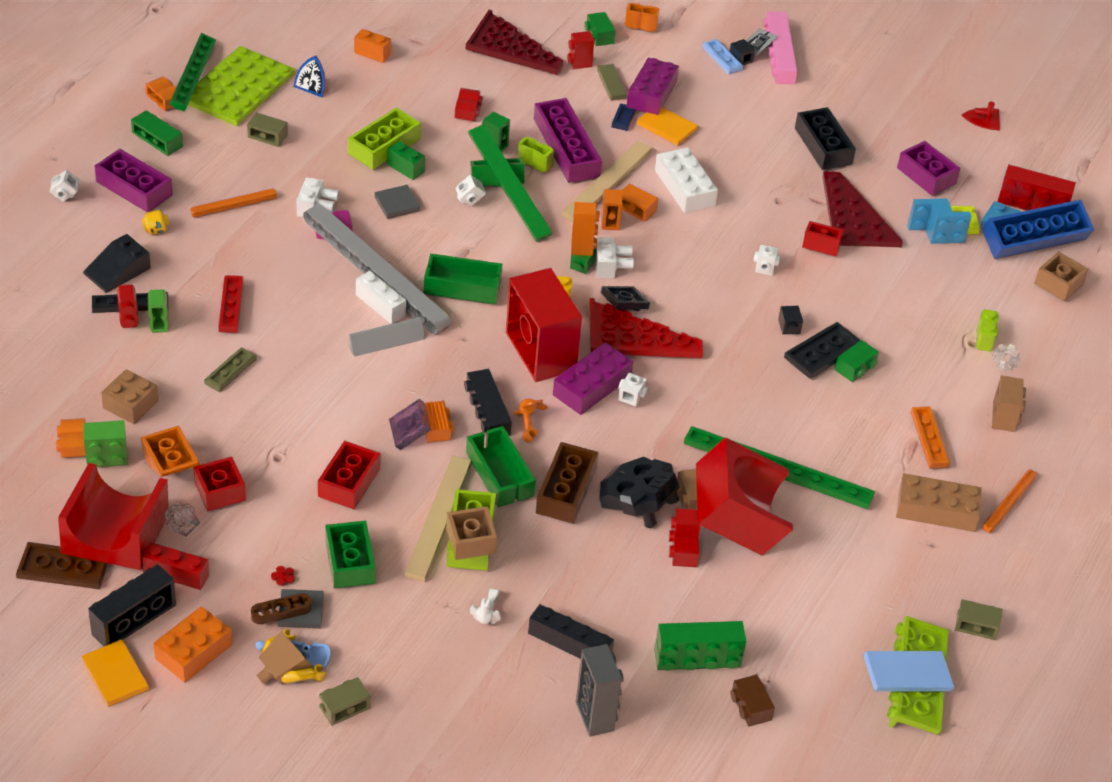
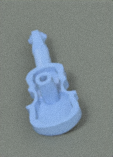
M262 640L256 642L257 650L263 649L265 642ZM296 640L291 641L313 668L316 664H321L323 669L329 664L331 651L328 645L316 642L308 645Z

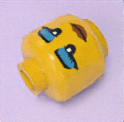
M161 210L146 212L144 218H142L144 230L150 235L164 233L167 230L166 225H170L168 215H164Z

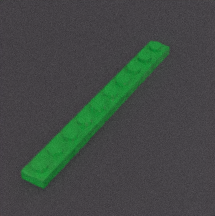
M691 426L684 438V444L709 452L724 437ZM738 443L787 468L789 475L784 480L864 509H869L875 491Z

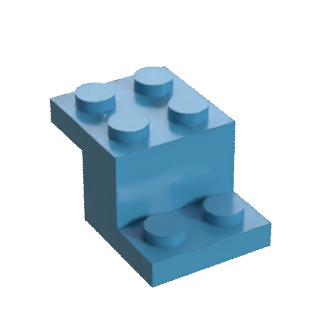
M948 198L913 199L907 227L908 230H926L931 244L965 243L971 214L970 212H952Z

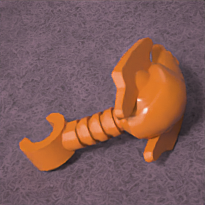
M524 399L519 405V411L514 412V415L523 416L525 431L522 437L526 443H530L533 440L532 437L538 434V431L531 425V415L535 409L546 410L548 408L547 405L542 403L543 399L536 401Z

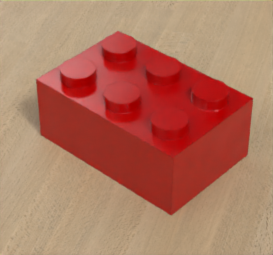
M344 440L318 479V497L354 510L380 470V453Z

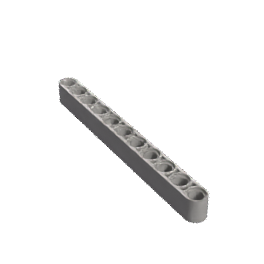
M317 204L303 212L305 222L363 274L371 271L406 300V311L413 318L421 317L422 325L429 332L437 334L450 326L451 320L449 316L323 205Z

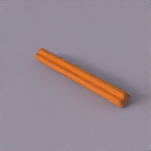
M274 188L194 206L190 208L192 217L195 218L275 199L277 193Z
M1029 469L1025 472L985 521L982 527L987 533L993 532L1036 479V471Z

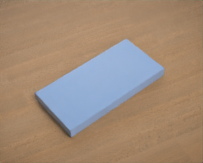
M866 651L863 655L874 691H952L954 688L942 651Z

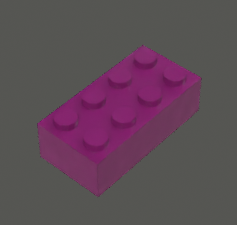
M648 57L628 90L626 107L658 115L677 83L679 65Z
M120 148L94 165L97 183L146 212H150L173 195L171 178Z
M605 342L554 379L553 396L582 415L619 387L621 380L625 379L628 373H632L634 361Z

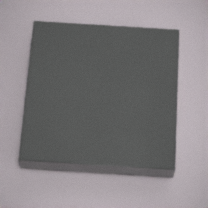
M408 185L374 192V197L387 219L420 211V205Z
M281 589V598L299 593L308 594L311 597L312 608L307 614L279 620L278 627L321 629L324 591ZM280 606L279 612H283L287 608L285 606Z

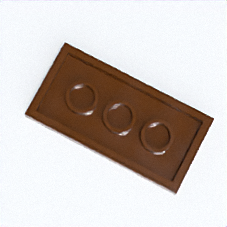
M27 542L16 572V578L100 589L108 563L61 554L60 546Z

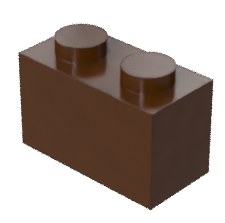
M758 674L734 680L732 690L730 691L731 699L734 703L736 702L739 707V714L742 719H745L748 727L772 721L775 707Z

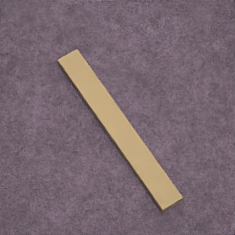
M637 141L562 211L561 216L573 222L574 202L597 204L603 198L604 189H613L652 152V147Z
M456 456L451 457L405 571V577L425 582L446 529L447 512L453 511L455 490L462 489L471 466V460Z

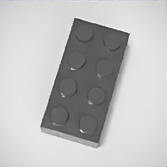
M607 644L582 649L576 705L589 737L614 731L615 722L618 721L617 709L620 708L619 696L622 695L621 682L624 681L622 670L616 666L614 652H610Z

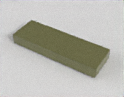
M614 64L598 65L597 71L610 100L626 99L627 93Z
M241 347L204 379L205 385L220 393L256 361V355Z

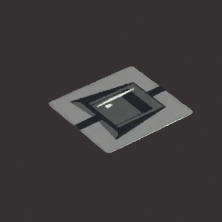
M759 28L746 41L755 49L754 55L757 56L777 38V35Z

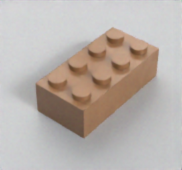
M903 473L899 486L896 518L975 532L980 517L982 487Z

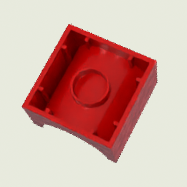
M88 463L58 516L61 554L141 570V556L150 542L155 543L169 516L168 479L159 478L150 494L131 496L120 493L110 487L101 478L97 465Z

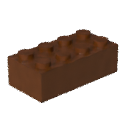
M560 442L537 496L536 514L574 524L596 471L599 452Z

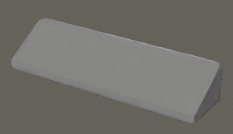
M421 317L349 334V348L353 356H359L423 340L424 331Z

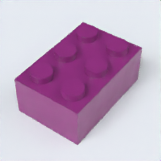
M926 141L900 152L897 169L931 196L957 184L961 169Z

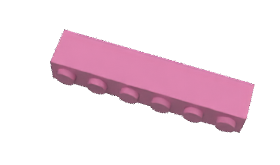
M767 11V17L763 20V27H765V31L777 35V38L767 46L769 47L768 56L771 57L772 77H775L776 84H795L797 67L787 13Z

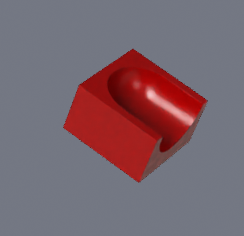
M552 268L509 278L505 333L535 382L561 375L578 362L582 325L580 312Z
M725 437L696 463L698 525L755 553L764 555L793 531L792 523L770 513L774 495L781 483L789 475L788 469Z

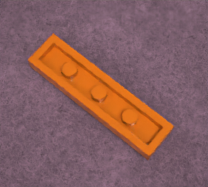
M912 407L911 415L929 469L948 468L950 462L931 407Z

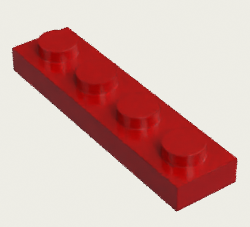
M224 275L218 326L219 332L238 333L243 276Z

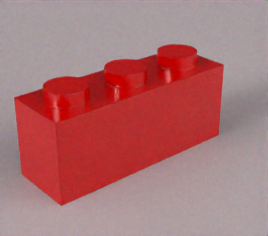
M153 542L149 543L141 556L143 573L147 569L159 564L174 578L175 583L201 590L209 577L208 559Z

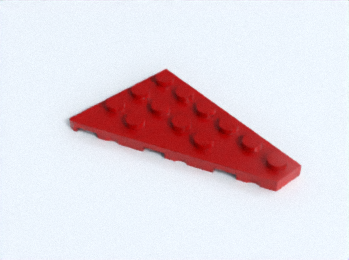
M595 298L589 299L590 353L606 342L623 355L703 357L701 339L691 337L683 332L681 334L670 330V327L652 322L647 318L642 320L634 317L631 312L616 310L608 303L603 305L595 302Z

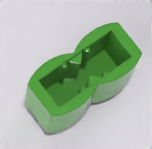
M164 289L150 290L148 293L149 327L152 333L167 332L168 330L167 294Z

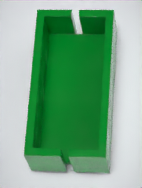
M430 253L424 275L423 293L496 304L502 280L503 264Z
M503 426L487 430L485 448L484 432L467 436L466 454L488 492L496 493L495 504L498 508L514 503L515 499L522 501L535 496L536 480Z
M743 621L658 624L654 648L657 670L741 667L746 646Z

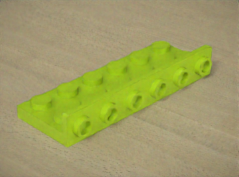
M905 616L901 623L898 622L895 629L897 639L894 643V651H942L944 659L947 661L948 629L909 616ZM890 691L889 701H891V706L887 712L889 727L893 728L897 722L937 735L941 732L944 691Z

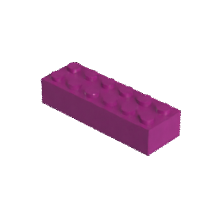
M562 98L535 103L534 121L547 145L554 150L553 156L567 182L571 183L599 177L601 175L602 160L568 99Z

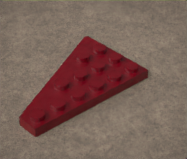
M492 10L487 11L465 47L466 50L524 65L550 74L558 75L563 66L561 58L555 56L551 51L547 52L542 49L541 44L529 38L528 35L518 32L514 25L505 21L501 16L497 17L494 15Z
M823 171L822 179L830 226L844 230L840 246L902 248V239L841 172Z

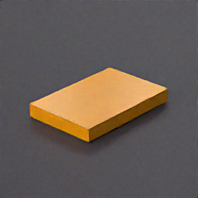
M662 107L658 115L647 112L637 120V125L677 146L697 131L698 125Z
M123 640L82 655V661L108 707L149 690L147 682Z

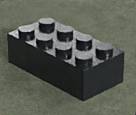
M828 107L797 112L795 130L821 170L853 165L856 148Z
M157 564L147 569L135 579H131L124 586L112 591L102 600L93 603L88 608L92 636L103 647L119 640H124L175 607L174 578Z

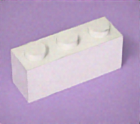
M368 271L356 278V296L390 324L406 317V300L375 274Z

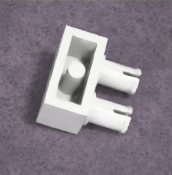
M306 177L296 199L297 216L303 217V212L317 204L323 205L332 213L335 208V201L339 199L340 191L324 188L323 180Z
M597 238L596 278H615V270L617 268L633 269L632 245H616L614 238ZM617 256H630L631 258H617Z

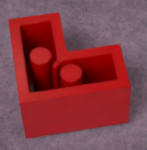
M676 508L675 517H671V529L673 530H669V542H672V545H669V558H672V566L697 568L701 528L698 525V510Z

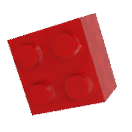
M232 456L193 467L194 483L207 512L246 501L245 482Z

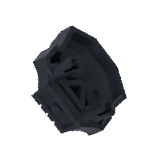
M643 456L616 466L600 482L599 500L602 508L622 510L623 514L635 517L642 515L644 526L646 528H653L657 525L654 512L659 511L666 502L671 505L676 504L679 501L677 490L680 486L671 463L657 459L652 461Z

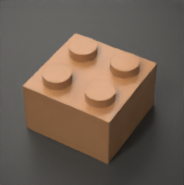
M1058 251L1039 268L1034 284L1065 301L1084 285L1088 268Z
M127 369L101 392L103 409L132 424H135L159 401L157 385Z
M1000 376L993 400L992 428L1014 432L1016 425H1020L1022 417L1020 412H1024L1026 401L1023 400L1026 395V387H1023L1024 379Z
M488 506L447 512L446 530L455 560L496 554L497 535Z

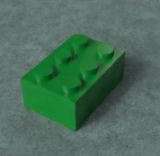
M367 521L325 525V541L333 587L342 588L375 584V563Z

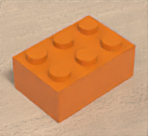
M200 606L153 643L155 659L185 683L232 646L231 628Z

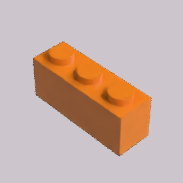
M574 202L571 255L593 256V249H597V238H594V235H598V224H595V222H599L600 211H596V203Z

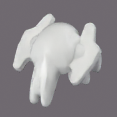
M490 588L487 601L483 598L480 607L477 608L473 604L470 607V614L480 624L485 625L489 622L495 624L501 620L499 611L495 610L494 612L492 610L500 590Z

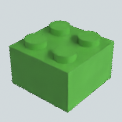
M124 420L83 423L87 465L88 463L96 464L97 467L128 465Z

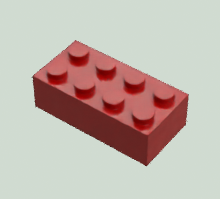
M1008 164L997 202L1026 211L1071 202L1076 182Z

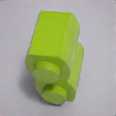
M524 137L518 143L517 158H522L525 165H531L540 172H547L553 166L554 150L550 146L541 144L530 137Z
M983 309L976 329V348L978 350L988 352L993 350L998 334L997 323L999 315L997 311Z

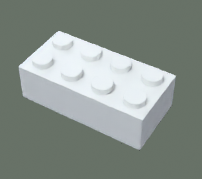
M688 147L657 154L655 171L684 213L716 206L718 189Z

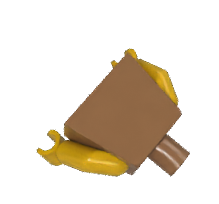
M285 629L278 635L266 640L262 654L259 656V659L266 667L256 676L264 685L273 677L283 685L312 678L316 681H322L325 678L326 672H321L323 667L321 664H316L314 669L311 668L312 665L291 642L295 640L296 635L290 636V630Z

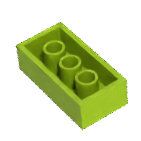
M396 107L348 137V154L373 170L387 161V149L396 142L400 141L410 146L420 140L421 122Z
M456 489L453 511L488 506L493 522L496 493ZM450 540L448 541L446 567L488 571L489 555L455 560Z

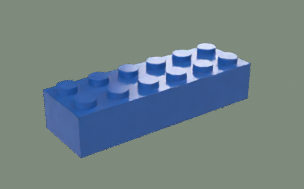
M1082 200L989 218L981 228L994 259L1086 240L1094 231Z

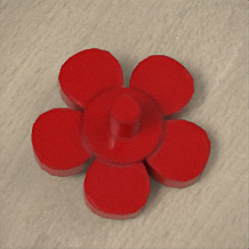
M278 566L276 572L271 573V579L276 581V584L279 586L285 585V581L289 584L293 583L295 580L293 576L294 569L289 567L285 570L284 566Z

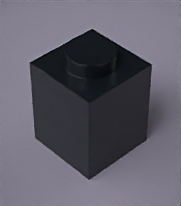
M745 39L730 44L729 52L743 66L753 63L755 49Z
M799 305L781 306L778 321L782 335L801 334L803 318Z

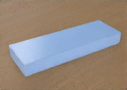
M717 39L703 43V48L728 74L742 71L743 65Z

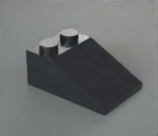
M125 234L112 241L83 271V274L107 293L151 269L150 253L132 237Z

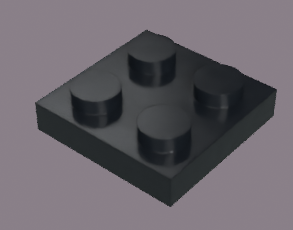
M602 286L600 293L616 310H649L650 302L634 286Z

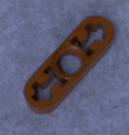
M299 593L257 603L251 608V620L255 624L262 625L307 614L312 608L311 597L308 594ZM278 606H285L287 608L283 612L276 610Z

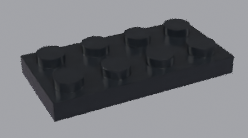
M835 322L785 352L784 358L811 379L836 364L837 358L861 340L840 323Z

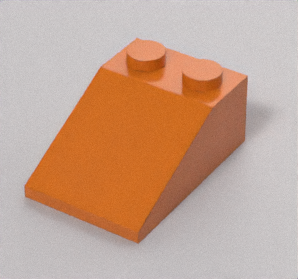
M179 425L141 437L143 455L149 467L160 477L200 465Z

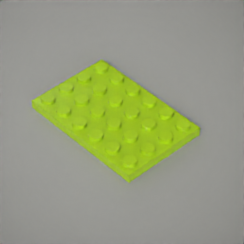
M239 46L198 81L188 105L234 126H238L295 75V69L243 46Z

